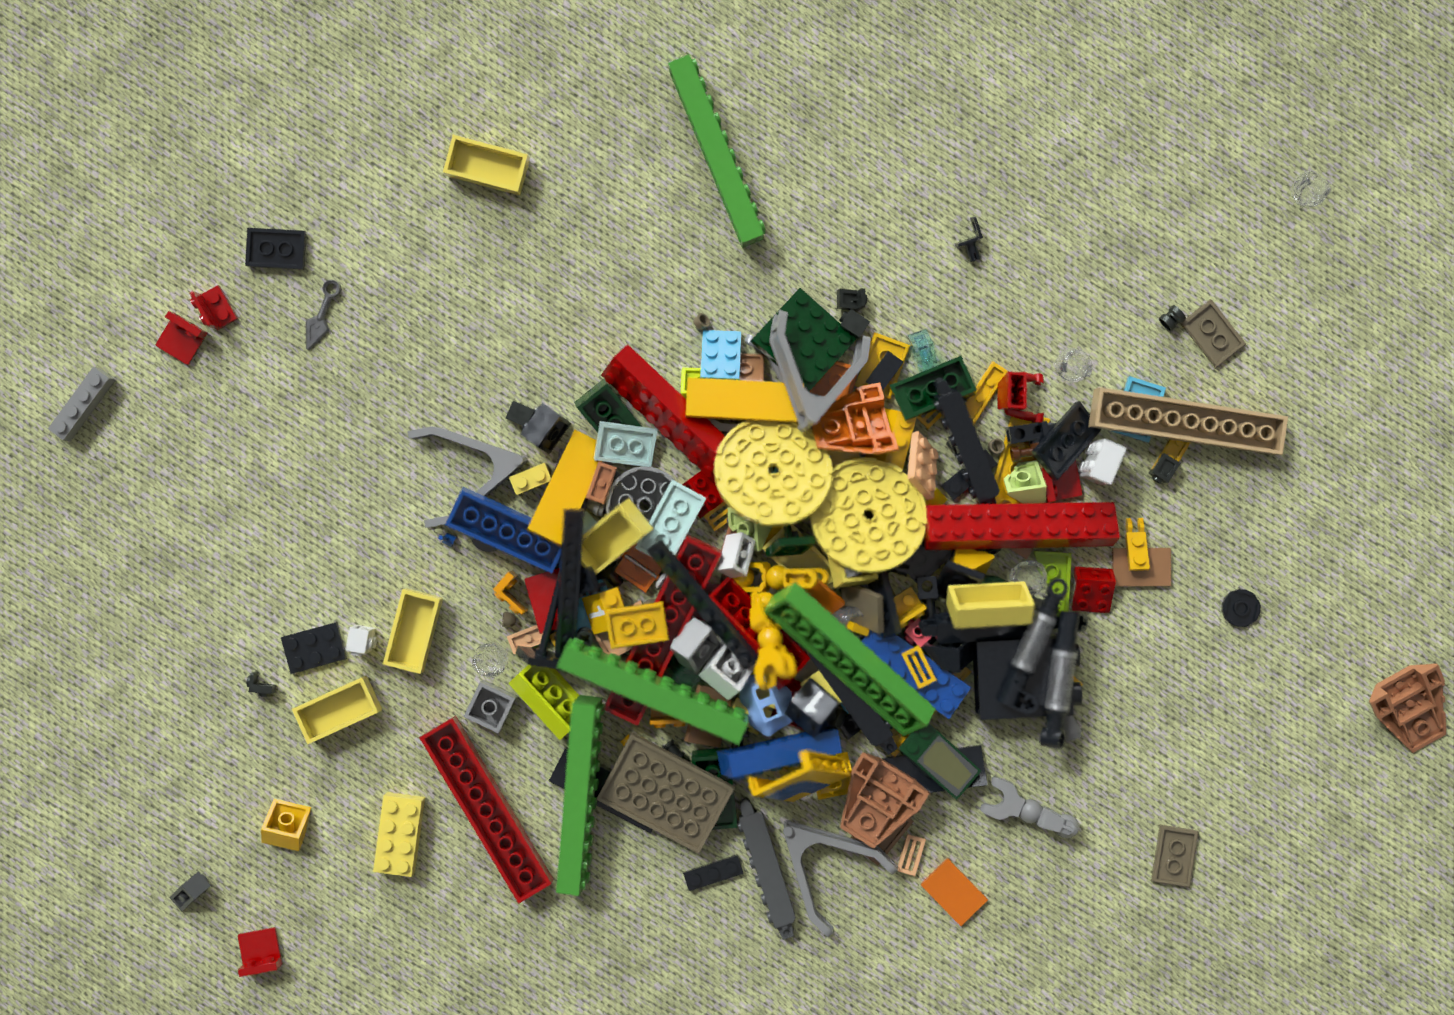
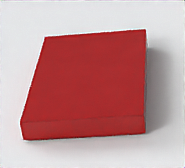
M560 568L554 569L553 573L547 571L524 579L540 634H543ZM557 611L551 631L556 630Z

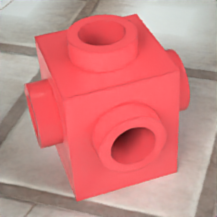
M919 618L916 621L911 619L908 622L909 624L905 626L904 634L906 636L904 639L911 646L914 644L922 648L932 637L923 636L918 625L920 622ZM918 630L921 634L917 635L914 631Z

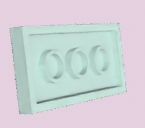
M672 480L649 521L653 530L641 538L635 548L650 556L646 550L662 539L672 553L676 555L706 498Z

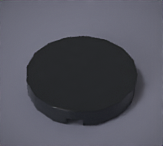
M1236 589L1229 592L1224 597L1221 606L1224 619L1236 627H1246L1254 623L1258 619L1261 609L1256 595L1246 589Z

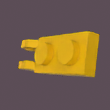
M1126 518L1125 540L1129 571H1148L1150 566L1146 532H1144L1143 518H1138V532H1132L1131 518Z

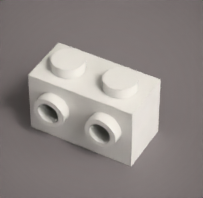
M743 532L726 535L717 570L730 578L747 576L756 540Z
M361 625L350 627L346 651H351V655L355 656L366 655V653L372 651V648H375L377 644V637H375L376 628Z

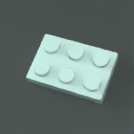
M600 421L594 460L651 467L658 430L655 428Z

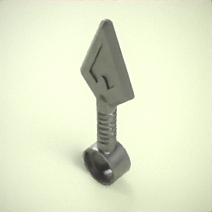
M327 280L323 284L322 289L325 297L317 316L306 320L307 350H310L329 331L325 315L332 298L337 297L341 293V285L335 280ZM331 283L337 286V291L334 294H329L327 291V286Z

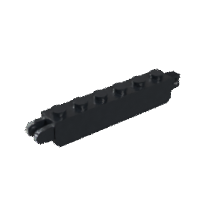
M939 377L934 381L937 394L934 395L936 401L933 404L936 411L942 415L943 419L940 421L944 430H948L950 436L947 439L952 448L955 447L957 454H954L958 465H962L964 470L961 472L965 482H969L971 487L968 489L972 499H976L980 504H996L995 496H998L1000 490L962 394L956 389L950 388L947 381Z
M948 612L934 614L933 618L922 619L918 624L923 636L935 637L940 644L1024 639V633H1027L1025 630H1029L1027 629L1028 624L954 628ZM1060 613L1057 614V615H1058V620L1056 621L1057 623H1056L1055 627H1053V626H1051V625H1048V626H1050V627H1052V628H1054V629H1057V628H1058Z
M809 652V657L842 701L869 742L874 746L879 745L888 755L894 752L897 746L890 731L893 727L886 720L883 721L876 711Z

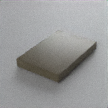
M1212 299L1208 300L1180 323L1215 368L1246 345L1245 341Z
M859 585L841 587V598L845 602V605L842 606V616L878 634L884 632L883 596Z
M1160 824L1151 876L1152 882L1190 888L1198 830Z

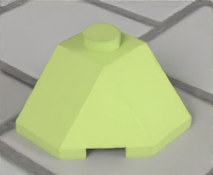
M1038 460L1018 463L1014 467V471L1004 478L1007 494L1021 503H1046V484Z
M728 507V526L730 529L737 533L743 532L756 540L753 550L761 551L773 526L749 521Z

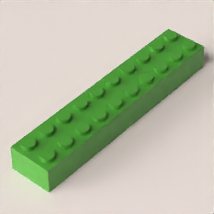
M690 54L669 62V73L741 247L744 248L763 240L766 231L762 220L758 221V209L755 202L751 203L750 201L751 192L748 185H743L744 176L740 166L736 167L735 153L732 148L729 149L727 146L729 145V139L725 130L721 131L720 129L721 120L718 113L713 112V100L710 94L706 95L705 93L707 92L706 83L703 77L698 76L699 67L696 59H691Z
M794 582L772 596L764 612L902 736L928 725L936 708L832 616L829 611L822 607L816 599L812 598L800 585Z
M569 638L557 668L739 745L748 725L746 710L737 706L735 708L730 707L726 701L721 699L716 701L705 692L700 691L697 693L689 685L676 684L670 677L664 676L662 678L651 669H641L635 662L620 660L621 657L616 654L610 653L608 655L597 646H587L581 639Z
M579 695L572 703L556 893L579 896L582 890H585L586 884L590 882L591 872H588V865H591L592 853L589 852L590 846L592 847L594 841L591 829L595 826L593 809H596L597 798L594 797V794L599 784V779H596V772H599L600 769L598 753L602 749V741H599V737L603 733L604 723L601 722V715H604L605 704L602 703L603 697Z

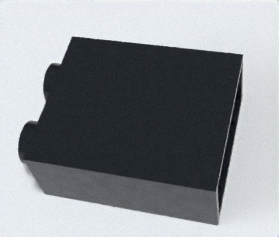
M1057 635L1048 636L1049 639H1046L1048 641L1047 643L1045 642L1047 646L1043 645L1045 649H1042L1044 652H1040L1042 655H1039L1040 659L1038 658L1040 662L1036 661L1038 665H1035L1037 668L1033 676L1029 677L1024 688L1025 691L1035 695L1038 699V709L1032 714H1025L998 701L1011 671L1010 665L1015 658V652H1018L1017 649H1020L1018 646H1022L1020 645L1022 639L974 642L975 716L980 720L1048 717L1044 710V704L1047 697V687H1050L1047 684L1049 683L1048 680H1051L1048 677L1050 676L1049 673H1052L1049 670L1051 669L1050 666H1052L1050 664L1052 663L1051 659H1053L1051 657L1053 656L1052 649L1056 645ZM1076 644L1075 648L1077 649V659H1074L1076 663L1073 664H1075L1076 666L1073 667L1080 666V649L1079 645ZM1080 682L1070 684L1073 687H1070L1072 691H1069L1072 693L1069 694L1071 698H1068L1071 701H1065L1070 703L1069 714L1066 716H1074L1073 706L1082 704ZM1022 693L1016 706L1021 707L1023 702L1025 703V708L1028 709L1030 706L1033 707L1034 704H1032V699L1025 701L1026 694Z

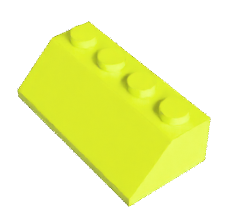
M534 665L526 666L508 684L552 733L561 740L570 732L572 703L578 698L579 694L556 669Z

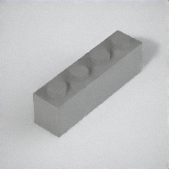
M93 367L51 423L48 430L62 440L71 441L116 379L103 369Z

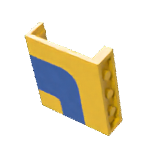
M805 750L799 753L803 769L777 781L748 777L749 789L753 796L795 802L849 777L850 773L845 758Z

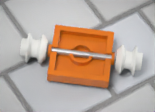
M637 543L630 547L628 552L625 551L621 555L623 559L615 569L616 573L645 593L654 580L657 581L656 589L662 587L667 575L663 573L660 576L661 567L651 556L636 549Z

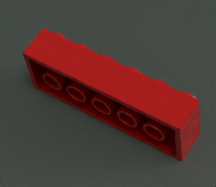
M727 577L709 594V597L759 655L758 650L761 649L758 643L759 633L752 629L750 623L751 597L733 578ZM782 629L779 630L783 637L782 645L785 646L786 652L793 656L796 672L794 676L788 679L780 677L778 674L776 675L775 686L779 690L788 684L810 660V657Z

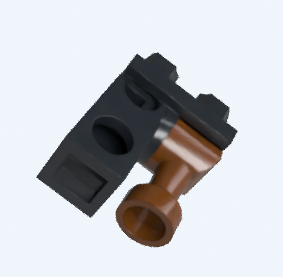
M1046 421L1006 427L1008 445L1027 441L1029 443V447L1019 449L1017 446L1010 447L1012 462H1019L1021 457L1035 458L1032 454L1033 449L1056 423H1047Z

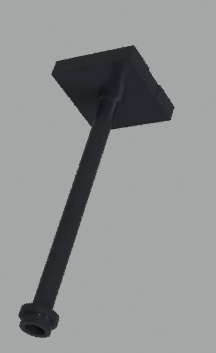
M560 569L539 648L517 646L516 654L528 665L560 669L557 668L560 658L555 657L554 651L547 650L558 608Z

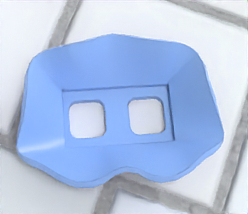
M750 675L740 690V701L748 709L750 725L763 735L771 736L793 721L784 714L792 700V693L786 685L780 690L774 686L769 689V697L759 700L756 690L760 687L757 685L755 675ZM774 704L777 709V715L767 718L763 708Z

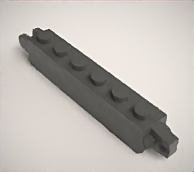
M742 799L740 801L742 815H739L740 821H737L740 833L744 832L746 837L743 843L746 851L750 850L752 856L749 858L751 868H756L757 871L755 880L757 886L762 887L764 893L760 895L763 905H767L769 912L766 913L770 924L773 923L774 927L778 929L783 940L794 936L792 923L796 918L763 813L759 810H753L750 800Z

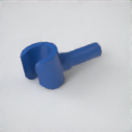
M449 533L438 537L439 540H442V543L451 548L455 539H457V537Z

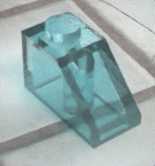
M924 329L908 335L910 348L919 373L937 366L934 344L927 330Z

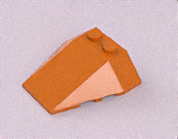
M880 382L860 386L853 393L841 396L839 400L831 404L818 422L811 426L817 449L870 454L898 451L894 432L890 430L885 412L884 395Z

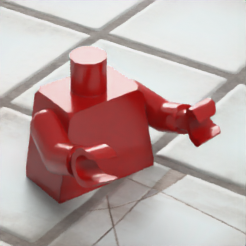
M1008 371L998 382V410H1004L1007 416L1032 421V423L1043 422L1044 413L1033 414L1030 411H1022L1027 409V382H1033V384L1041 386V383L1044 384L1043 375L1041 373L1031 374Z

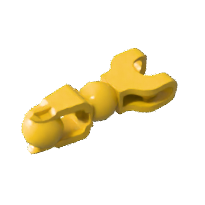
M750 562L747 576L734 577L733 579L745 592H765L770 590V588L783 589L794 582L802 588L815 587L818 582L817 572L822 574V582L826 585L829 580V574L823 568L786 569L780 565L771 567L768 562ZM751 568H759L760 572L763 573L761 575L763 582L760 583V586H750L755 577Z
M754 591L751 594L750 623L752 629L759 633L758 643L761 647L758 650L759 658L754 671L757 685L763 690H769L776 685L777 674L787 679L795 675V661L793 656L786 652L785 646L782 645L783 637L779 631L782 627L764 612L773 595L770 592L756 593Z

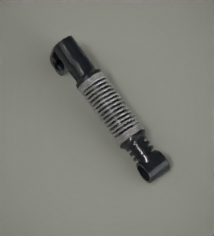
M1056 578L1049 583L1045 592L1047 596L1044 595L1043 598L1045 600L1041 601L1043 605L1040 604L1039 607L1035 608L1032 624H1028L1027 629L1029 630H1025L1027 633H1024V639L1021 640L1020 645L1022 646H1018L1020 649H1017L1018 652H1015V658L1010 665L1011 671L998 698L999 702L1025 714H1032L1038 709L1037 697L1025 691L1024 688L1029 677L1033 676L1037 668L1035 666L1038 665L1036 661L1040 662L1038 658H1041L1039 655H1042V653L1040 652H1044L1042 650L1045 649L1043 645L1047 646L1045 642H1048L1046 639H1049L1047 636H1051L1049 633H1052L1051 630H1054V628L1048 625L1055 627L1057 623L1058 612L1056 610L1060 609L1058 605H1062L1060 601L1064 600L1068 592V584L1063 579ZM1056 582H1060L1064 586V590L1060 594H1056L1052 590V586ZM1022 693L1026 694L1025 701L1032 699L1033 707L1030 706L1027 709L1023 702L1021 707L1016 706Z
M1060 611L1056 645L1052 649L1053 656L1051 657L1053 659H1051L1052 663L1050 664L1052 666H1050L1051 669L1049 670L1052 673H1049L1050 676L1048 677L1051 680H1048L1049 683L1047 684L1050 687H1047V697L1044 704V710L1048 716L1045 717L1047 722L1044 725H1047V727H1043L1040 734L1041 746L1059 750L1064 746L1065 731L1061 728H1064L1062 723H1065V720L1063 718H1066V715L1069 714L1070 703L1065 701H1071L1068 698H1071L1069 694H1072L1069 691H1072L1070 687L1073 686L1070 684H1073L1071 680L1074 679L1071 677H1074L1072 673H1075L1072 670H1075L1073 666H1076L1073 663H1076L1074 659H1077V649L1075 648L1077 633H1085L1088 625L1087 614Z

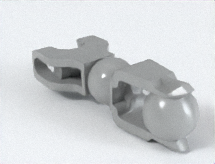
M996 776L992 777L991 783L1003 792V800L997 805L983 803L980 810L984 814L998 820L1009 816L1020 817L1025 823H1036L1039 827L1055 831L1060 837L1066 839L1072 838L1077 834L1079 824L1074 816L1069 814L1060 815L1047 806H1041L1039 802L1033 799L1025 800L1024 797L1018 795L1012 782Z

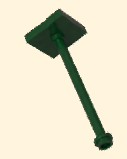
M791 524L784 525L785 538L777 539L766 549V556L804 554L816 544L815 536L793 537Z

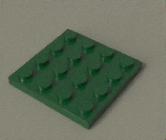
M799 288L779 310L787 312L785 337L804 388L809 392L857 338L840 327L841 324L804 290ZM772 317L750 342L777 365L769 340Z

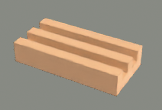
M907 833L897 865V871L912 876L916 875L926 842L925 838ZM910 839H912L913 841L905 868H902ZM917 841H919L920 845L911 871L909 870V866L912 860Z

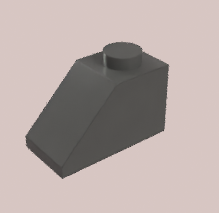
M198 871L169 898L182 912L211 885L207 877Z

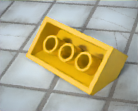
M885 408L890 430L894 432L898 451L883 454L866 453L865 458H876L886 463L890 462L903 471L917 417L905 421L901 411Z

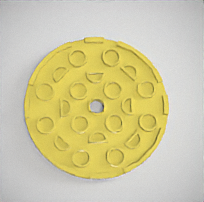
M746 420L733 428L719 446L714 467L717 488L728 506L741 517L767 526L793 524L814 513L828 494L832 479V462L827 450L817 449L812 429L809 428L805 432H800L798 430V423ZM774 466L779 470V473L770 474L768 468Z
M857 458L845 461L832 469V479L828 494L820 507L810 515V523L819 546L832 560L854 571L877 573L899 566L916 551L924 537L927 524L926 504L923 495L908 480V475L901 468L876 458ZM866 510L871 511L874 516L873 519L870 520L863 517V512Z

